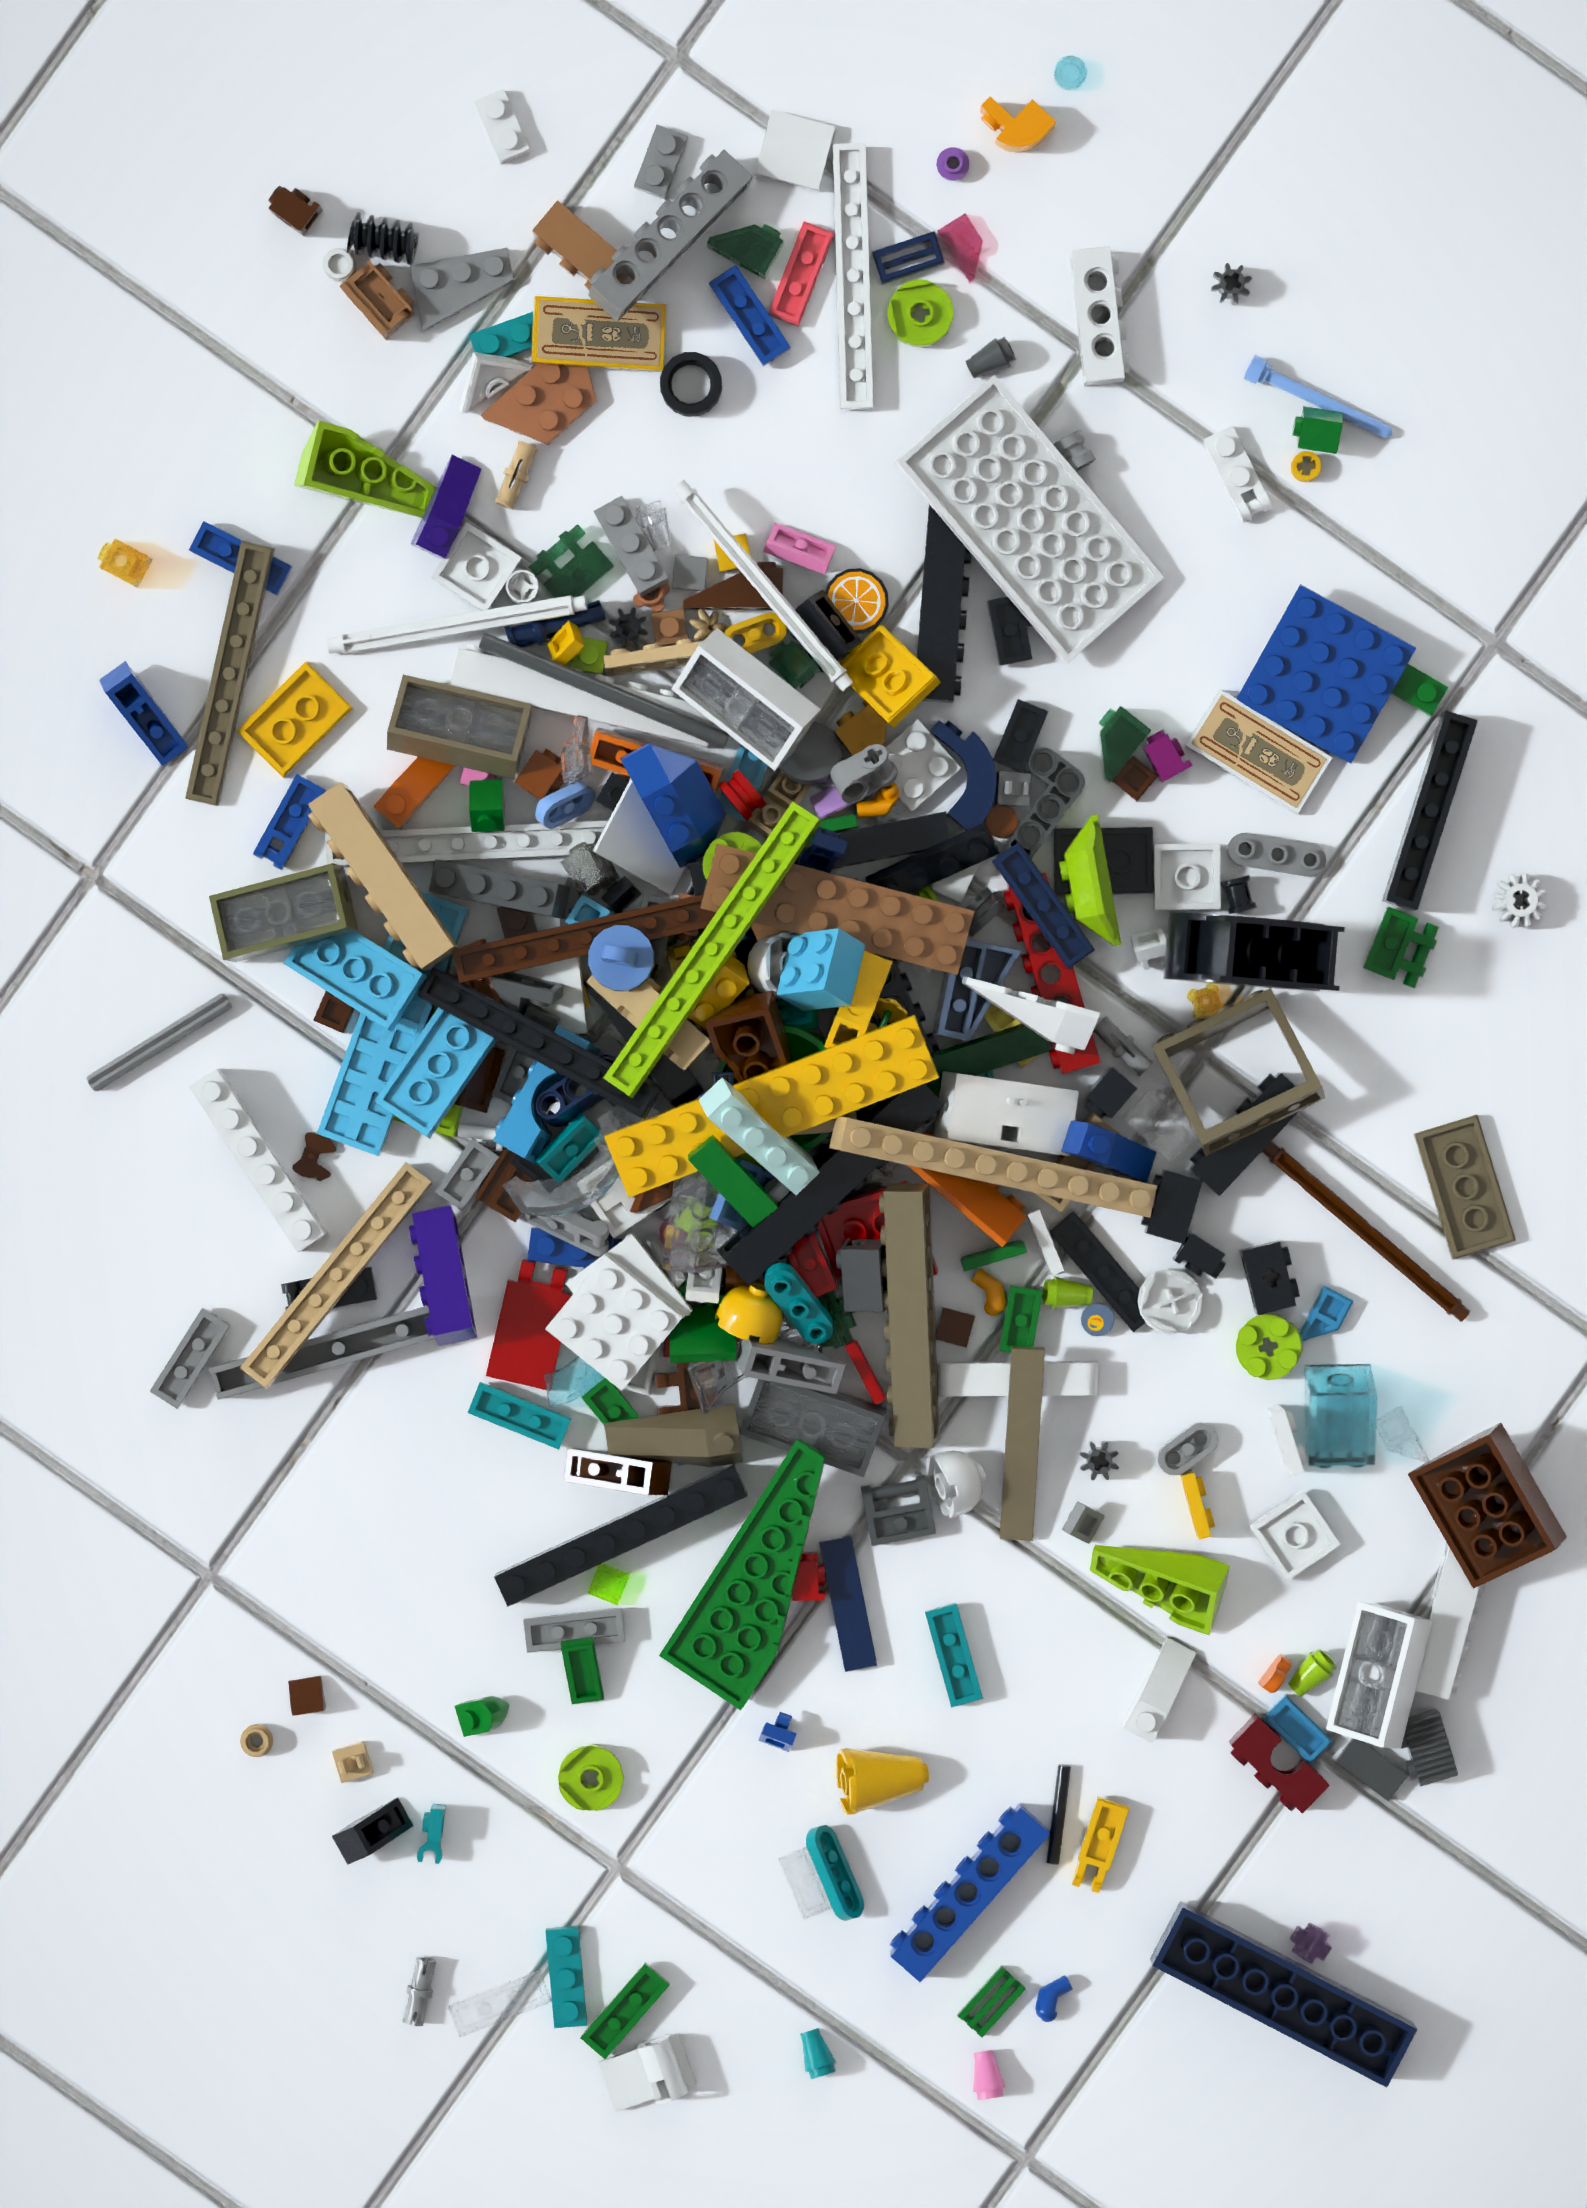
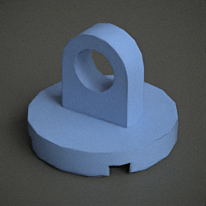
M614 925L604 929L594 938L588 952V965L593 977L602 986L613 991L628 992L636 989V987H639L649 979L655 965V952L650 940L640 930L629 925Z

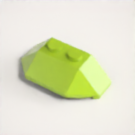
M1091 815L1063 854L1064 861L1059 862L1062 881H1068L1070 894H1065L1066 908L1070 914L1074 913L1076 921L1112 946L1122 945L1099 815Z

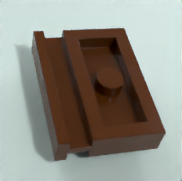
M505 1148L475 1196V1199L516 1223L524 1210L525 1198L530 1192L534 1193L539 1184L510 1163L516 1153Z

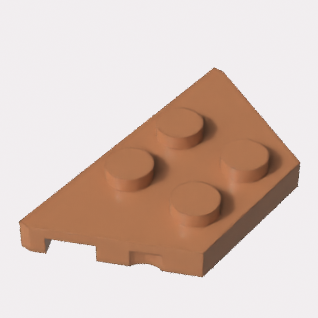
M537 364L482 413L481 417L487 422H492L510 431L549 445L597 402L588 367Z

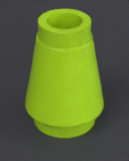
M1056 1276L1053 1279L1045 1280L1043 1286L1044 1305H1050L1052 1309L1091 1305L1093 1297L1091 1285Z
M1317 1649L1314 1653L1310 1652L1292 1679L1288 1682V1685L1297 1695L1302 1697L1305 1693L1333 1676L1332 1672L1337 1666L1324 1651Z

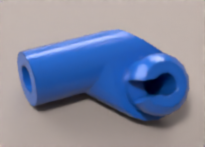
M1066 1975L1043 1986L1039 1990L1035 2010L1037 2016L1044 2022H1051L1057 2017L1055 2010L1058 1997L1073 1990Z

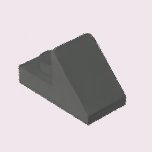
M514 972L492 976L491 984L504 1005L523 1016L529 1006V1000L534 1005L548 1007L550 1004L552 1005L561 999L563 995V984Z

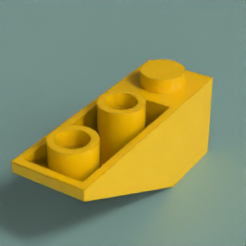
M864 950L851 1006L838 1008L824 1047L829 1048L865 1034L893 961Z

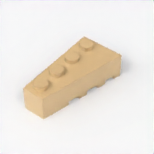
M593 975L586 981L636 1028H638L660 994L658 992L661 990V987L650 977L639 987L628 992L610 990L602 986ZM686 1020L664 1054L684 1072L711 1043L707 1038L709 1035L708 1031L695 1022L691 1023Z

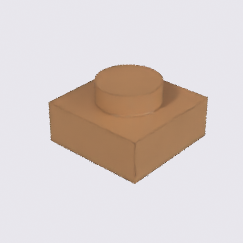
M684 609L651 613L655 643L667 646L674 645L678 640L688 639Z

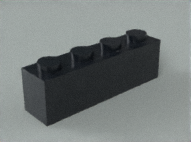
M1278 1072L1275 1076L1269 1073L1257 1086L1260 1090L1259 1094L1253 1100L1247 1097L1235 1109V1112L1240 1114L1295 1087V1085L1282 1073ZM1298 1112L1208 1156L1205 1155L1202 1147H1200L1190 1157L1189 1160L1193 1164L1189 1169L1216 1195L1220 1196Z

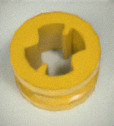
M1300 452L1291 462V473L1300 482L1312 481L1321 471V461L1313 452ZM1303 458L1311 459L1309 463L1313 462L1315 465V469H1311L1308 476L1302 475L1303 470L1299 472L1297 469V465L1302 463Z

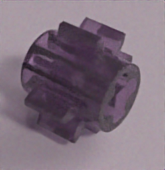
M1310 1922L1305 1929L1298 1925L1290 1937L1291 1941L1295 1943L1292 1951L1311 1964L1314 1963L1317 1957L1324 1961L1332 1949L1331 1945L1326 1942L1330 1935Z

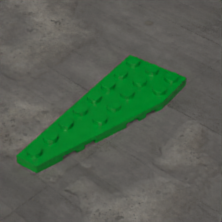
M798 1438L659 1655L739 1710L744 1708L778 1655L826 1460L825 1454L801 1438Z

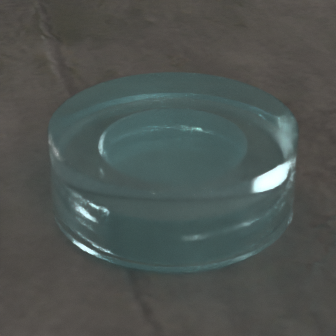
M1073 55L1064 56L1056 63L1054 80L1060 88L1069 91L1076 90L1085 82L1087 68L1079 57Z

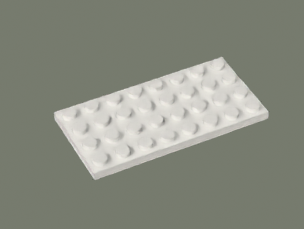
M995 375L991 376L894 462L1064 664L1069 663L1164 578L1162 573Z

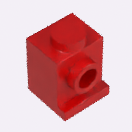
M803 1552L792 1594V1601L825 1600V1590L819 1591V1586H825V1567L818 1566L817 1552Z

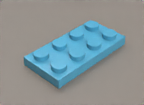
M356 931L293 947L283 963L391 1032L426 978L425 974Z
M438 1008L374 1102L430 1139L497 1040Z

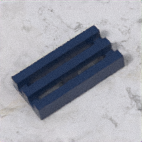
M935 231L872 252L882 285L945 264ZM931 241L932 247L882 263L881 257ZM932 254L936 256L935 259L886 275L885 270Z

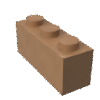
M558 200L532 230L533 235L537 238L534 244L547 255L554 252L562 260L559 265L574 277L578 273L586 279L587 282L584 286L589 291L592 285L589 281L601 267L607 270L614 263L611 258L617 250ZM624 273L616 275V278L621 283L628 277Z

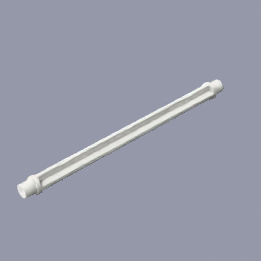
M685 479L680 481L673 488L681 498L680 502L685 504L701 525L705 527L711 537L827 674L830 682L835 683L842 692L848 689L854 682L846 674V668H843L820 642L819 638L698 495L695 488L692 489Z
M569 595L339 635V638L327 639V649L329 654L339 652L347 654L575 615V612L587 610V601L585 595L578 597Z

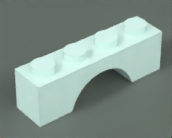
M723 1077L699 1099L707 1118L795 1195L820 1173L809 1153L791 1137H784L772 1128L756 1112L747 1099Z

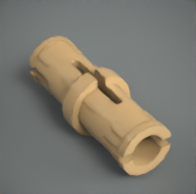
M520 440L518 441V446L509 468L505 467L503 471L505 478L494 501L495 503L514 510V505L523 483H527L529 480L527 474L538 450L537 447ZM522 462V464H521V466H520V469H519V471H518V473H517V475H516V472H517V470H518V467H519L520 463ZM515 476H516V479H515V481H514V484H513L512 488L510 489V487H511V485H512V482H513V480H514V478H515Z

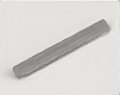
M223 993L212 998L88 1075L86 1078L88 1084L93 1091H99L231 1009L232 1005L229 999Z

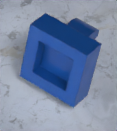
M779 1712L774 1725L768 1722L764 1724L758 1741L789 1752L797 1734L787 1730L792 1716Z

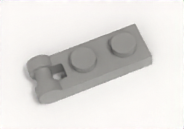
M530 1192L525 1198V1222L594 1256H602L609 1251V1241L607 1239L609 1228L606 1222L601 1220L592 1222L582 1217L579 1213L569 1211L555 1204L549 1198L541 1197L533 1192Z

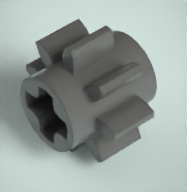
M1226 263L1223 274L1214 272L1213 277L1219 282L1211 287V291H1219L1222 295L1220 303L1224 302L1227 298L1232 299L1233 304L1237 305L1239 294L1247 297L1250 294V291L1244 288V285L1249 283L1252 277L1243 276L1241 273L1243 265H1240L1235 270L1231 269L1229 263ZM1231 277L1237 279L1236 286L1238 288L1234 287L1229 291L1225 288L1227 283L1223 279L1229 281Z
M1090 1441L1089 1446L1091 1450L1088 1453H1079L1080 1456L1086 1458V1463L1081 1465L1080 1469L1085 1471L1090 1468L1092 1471L1090 1476L1093 1481L1096 1479L1097 1474H1103L1104 1478L1109 1480L1107 1472L1110 1468L1119 1469V1466L1112 1462V1458L1116 1457L1119 1453L1117 1450L1108 1452L1106 1450L1108 1447L1107 1441H1104L1101 1447H1096ZM1100 1452H1103L1104 1458L1108 1463L1106 1465L1101 1464L1098 1469H1095V1464L1091 1457H1098Z

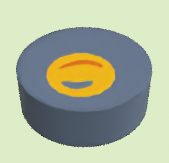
M1093 1303L1088 1305L1081 1314V1325L1092 1336H1103L1113 1327V1313L1104 1304Z

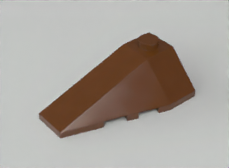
M773 990L742 997L705 1020V1026L715 1053L721 1061L725 1060L734 1072L733 1076L738 1082L793 1062L784 1023Z

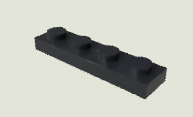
M985 823L870 874L865 879L866 883L911 894L1000 853L998 845Z

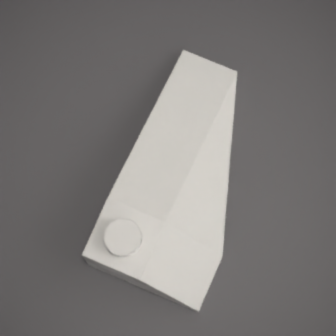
M963 977L962 984L1047 1041L1056 1043L1055 1050L1074 1055L1075 1049L1085 1050L1099 1019L1100 1012L1060 1001L1047 1000L1037 995L1015 991L969 977Z

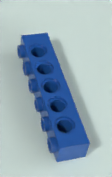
M1020 1803L1015 1809L1010 1806L998 1819L1001 1825L992 1834L988 1831L983 1835L976 1845L979 1850L972 1858L966 1856L962 1859L954 1870L958 1874L950 1883L946 1880L942 1882L933 1893L936 1899L928 1908L925 1905L920 1907L911 1919L914 1924L907 1932L901 1930L890 1942L889 1945L893 1947L890 1950V1957L919 1982L926 1977L1050 1835L1049 1829ZM1014 1833L1019 1836L1020 1842L1017 1847L1008 1849L1001 1844L1006 1834ZM986 1858H993L998 1862V1868L993 1873H984L980 1869L981 1862ZM964 1883H972L976 1886L977 1891L973 1897L963 1898L958 1893L959 1887ZM942 1908H950L955 1912V1917L952 1921L943 1923L936 1917L938 1911ZM922 1932L931 1934L934 1938L932 1944L928 1947L918 1946L915 1943V1938L918 1934Z

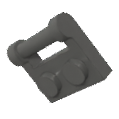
M925 1475L916 1476V1480L871 1488L870 1485L861 1487L872 1546L936 1534ZM919 1493L920 1502L875 1511L873 1501Z

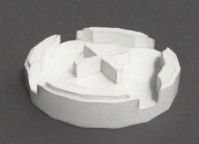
M1169 1268L1156 1271L1146 1278L1140 1287L1137 1301L1140 1315L1146 1324L1157 1332L1169 1335L1184 1332L1195 1325L1202 1314L1204 1300L1198 1287L1199 1284L1194 1277L1183 1270Z

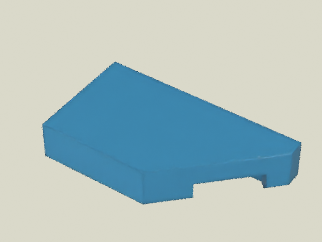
M1323 1285L1300 1330L1302 1342L1339 1330L1353 1300Z

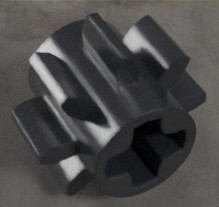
M635 607L631 609L630 614H624L623 610L619 608L618 614L620 617L617 621L614 619H609L608 621L616 628V631H613L609 636L611 638L619 636L622 648L625 647L627 641H633L634 645L638 647L639 642L637 638L639 635H648L645 629H641V624L645 623L647 618L645 616L638 619L635 616ZM629 619H632L633 625L637 630L636 632L630 631L629 635L625 636L620 624H626Z

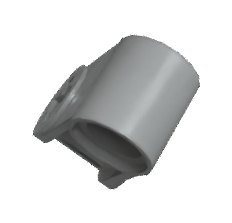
M870 745L852 757L838 762L831 769V779L845 803H857L873 792L890 785L897 778V767L892 761H889L888 751L883 745ZM872 754L876 756L878 760L877 763H875L874 759L872 758ZM882 768L886 775L885 777L882 776L879 769Z

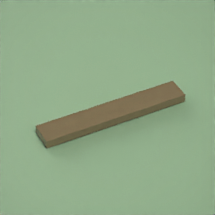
M1011 1346L1000 1539L1033 1541L1045 1357L1044 1347Z

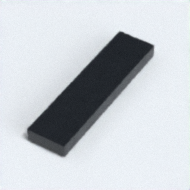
M1073 1210L1048 1232L1134 1333L1146 1323L1140 1315L1137 1302L1140 1289Z

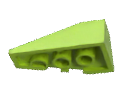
M320 420L317 421L301 454L294 486L419 518L423 517L435 491V486L387 456L378 447H374L359 437L360 435L353 430Z
M1103 1545L1094 1546L1090 1565L1092 1573L1122 1591L1132 1590L1143 1597L1142 1603L1151 1609L1156 1605L1171 1614L1169 1617L1171 1621L1206 1635L1211 1633L1226 1588L1230 1565L1197 1554Z

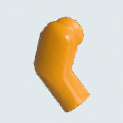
M893 782L881 788L873 800L857 802L858 818L887 815L899 799L900 791L897 784Z
M979 1268L971 1281L986 1292L985 1312L993 1317L998 1316L1000 1312L1005 1310L1007 1304L1004 1285Z

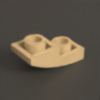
M781 771L763 798L767 805L761 810L757 808L746 824L768 838L792 801L799 805L812 785L797 784Z

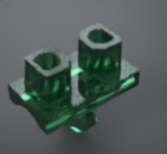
M834 1291L818 1297V1300L833 1319V1334L831 1338L826 1342L817 1344L818 1347L834 1346L836 1349L852 1341L853 1337L849 1328L857 1326L853 1317L855 1312L844 1311V1300H840L839 1297L837 1298Z

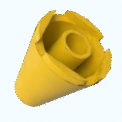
M848 1748L840 1749L841 1754H837L836 1757L837 1787L842 1788V1792L846 1797L839 1799L843 1812L846 1815H853L923 1790L924 1783L929 1782L928 1766L926 1763L922 1764L919 1757Z

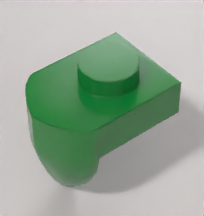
M488 1696L455 1705L463 1736L481 1734L499 1727L508 1714L510 1704L499 1697Z

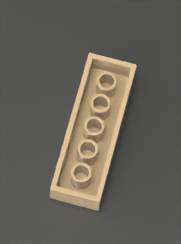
M339 782L308 804L312 810L308 814L309 818L319 831L321 830L323 833L326 831L331 837L327 844L337 858L341 860L346 859L350 865L346 869L348 875L356 885L360 887L364 885L369 893L365 896L366 901L375 913L379 915L383 913L388 921L383 924L394 940L398 942L401 940L406 949L402 953L413 968L418 969L420 967L422 970L429 971L452 955L453 950L460 949L347 785Z

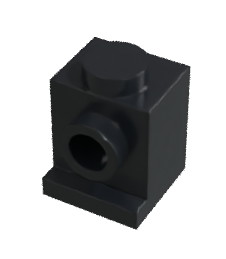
M1192 1232L1188 1233L1185 1243L1181 1244L1172 1260L1179 1264L1185 1259L1188 1261L1184 1266L1186 1269L1199 1277H1202L1205 1272L1214 1279L1219 1276L1226 1265V1262L1222 1260L1225 1256L1223 1252Z

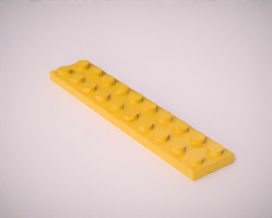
M914 1014L732 1086L747 1099L756 1112L772 1128L784 1137H788L939 1078V1074ZM700 1098L604 1135L629 1198L697 1172L698 1170L688 1160V1154L712 1135L734 1157L744 1154L746 1151L707 1118L699 1102Z

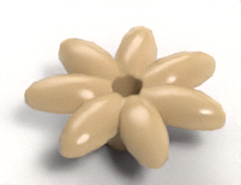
M699 609L698 615L700 620H690V624L699 629L694 635L695 640L706 639L716 628L724 632L729 627L725 623H717L719 618L717 611L708 616L704 609Z

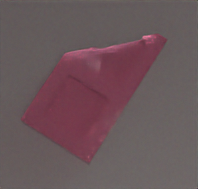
M966 213L937 230V233L970 284L974 281L983 240Z

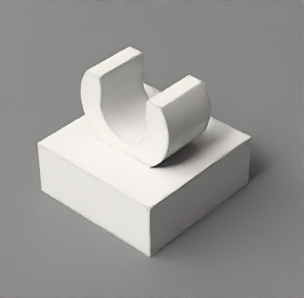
M1162 927L1130 936L1138 963L1141 962L1145 970L1149 969L1148 960L1159 957L1162 966L1164 965L1166 937Z

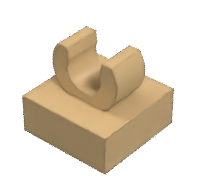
M365 1741L332 1751L341 1783L373 1774L374 1771Z

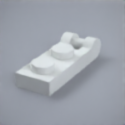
M1233 425L1203 439L1202 442L1241 521L1244 523L1252 519V515L1261 510L1265 513L1273 509L1272 503ZM1252 490L1256 499L1245 503L1241 495Z

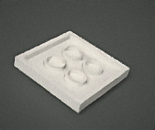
M607 1252L547 1325L545 1330L623 1391L683 1318L684 1314Z

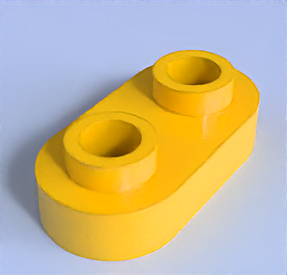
M768 612L728 627L724 634L731 639L734 635L742 636L744 643L741 647L752 654L780 643L786 635L787 627L776 613ZM765 624H771L774 627L772 636L764 634L763 627Z

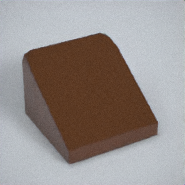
M321 1675L288 1681L292 1716L320 1712L326 1709Z

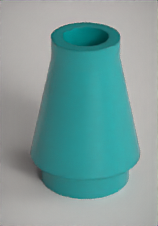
M819 2028L801 2033L805 2072H809L810 2078L814 2079L835 2072L834 2063H836V2060L825 2043Z

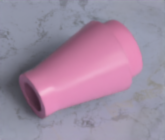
M993 2050L974 2053L973 2092L977 2093V2100L1002 2097V2088H1005V2084L997 2066Z

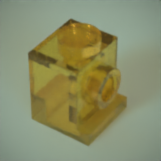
M115 538L112 544L106 542L103 545L97 558L102 561L99 568L138 588L153 560ZM119 555H125L127 563L121 567L117 566L116 558Z

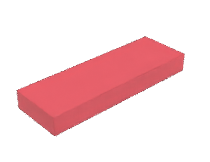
M803 221L768 314L770 316L799 327L833 240V232Z

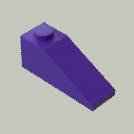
M451 454L410 543L411 545L438 558L446 559L461 526L482 470L481 468Z

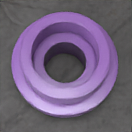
M956 147L944 149L937 158L936 166L938 173L949 181L962 179L969 170L967 154ZM950 158H956L959 161V166L956 169H950L947 166V161Z

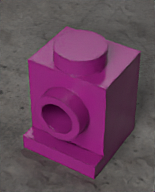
M1163 729L1146 738L1149 745L1145 746L1143 751L1161 783L1192 766L1190 760L1183 763L1181 757L1185 753L1176 738L1170 740L1168 734H1165Z

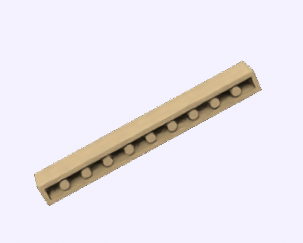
M841 1116L835 1119L829 1148L1149 1218L1151 1217L1157 1185Z

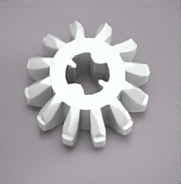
M1514 873L1509 874L1508 881L1510 886L1500 880L1497 882V885L1504 892H1492L1491 894L1492 898L1501 900V904L1492 906V910L1499 911L1503 909L1505 911L1499 917L1501 923L1512 916L1511 928H1517L1520 918L1525 928L1530 927L1529 915L1539 921L1542 916L1535 909H1546L1548 906L1547 903L1538 901V897L1547 895V891L1539 890L1536 892L1534 890L1539 885L1540 880L1536 878L1527 885L1528 873L1521 874L1519 883ZM1515 892L1516 895L1524 893L1526 896L1523 899V902L1526 904L1525 908L1523 906L1514 907L1513 904L1516 900L1513 895Z

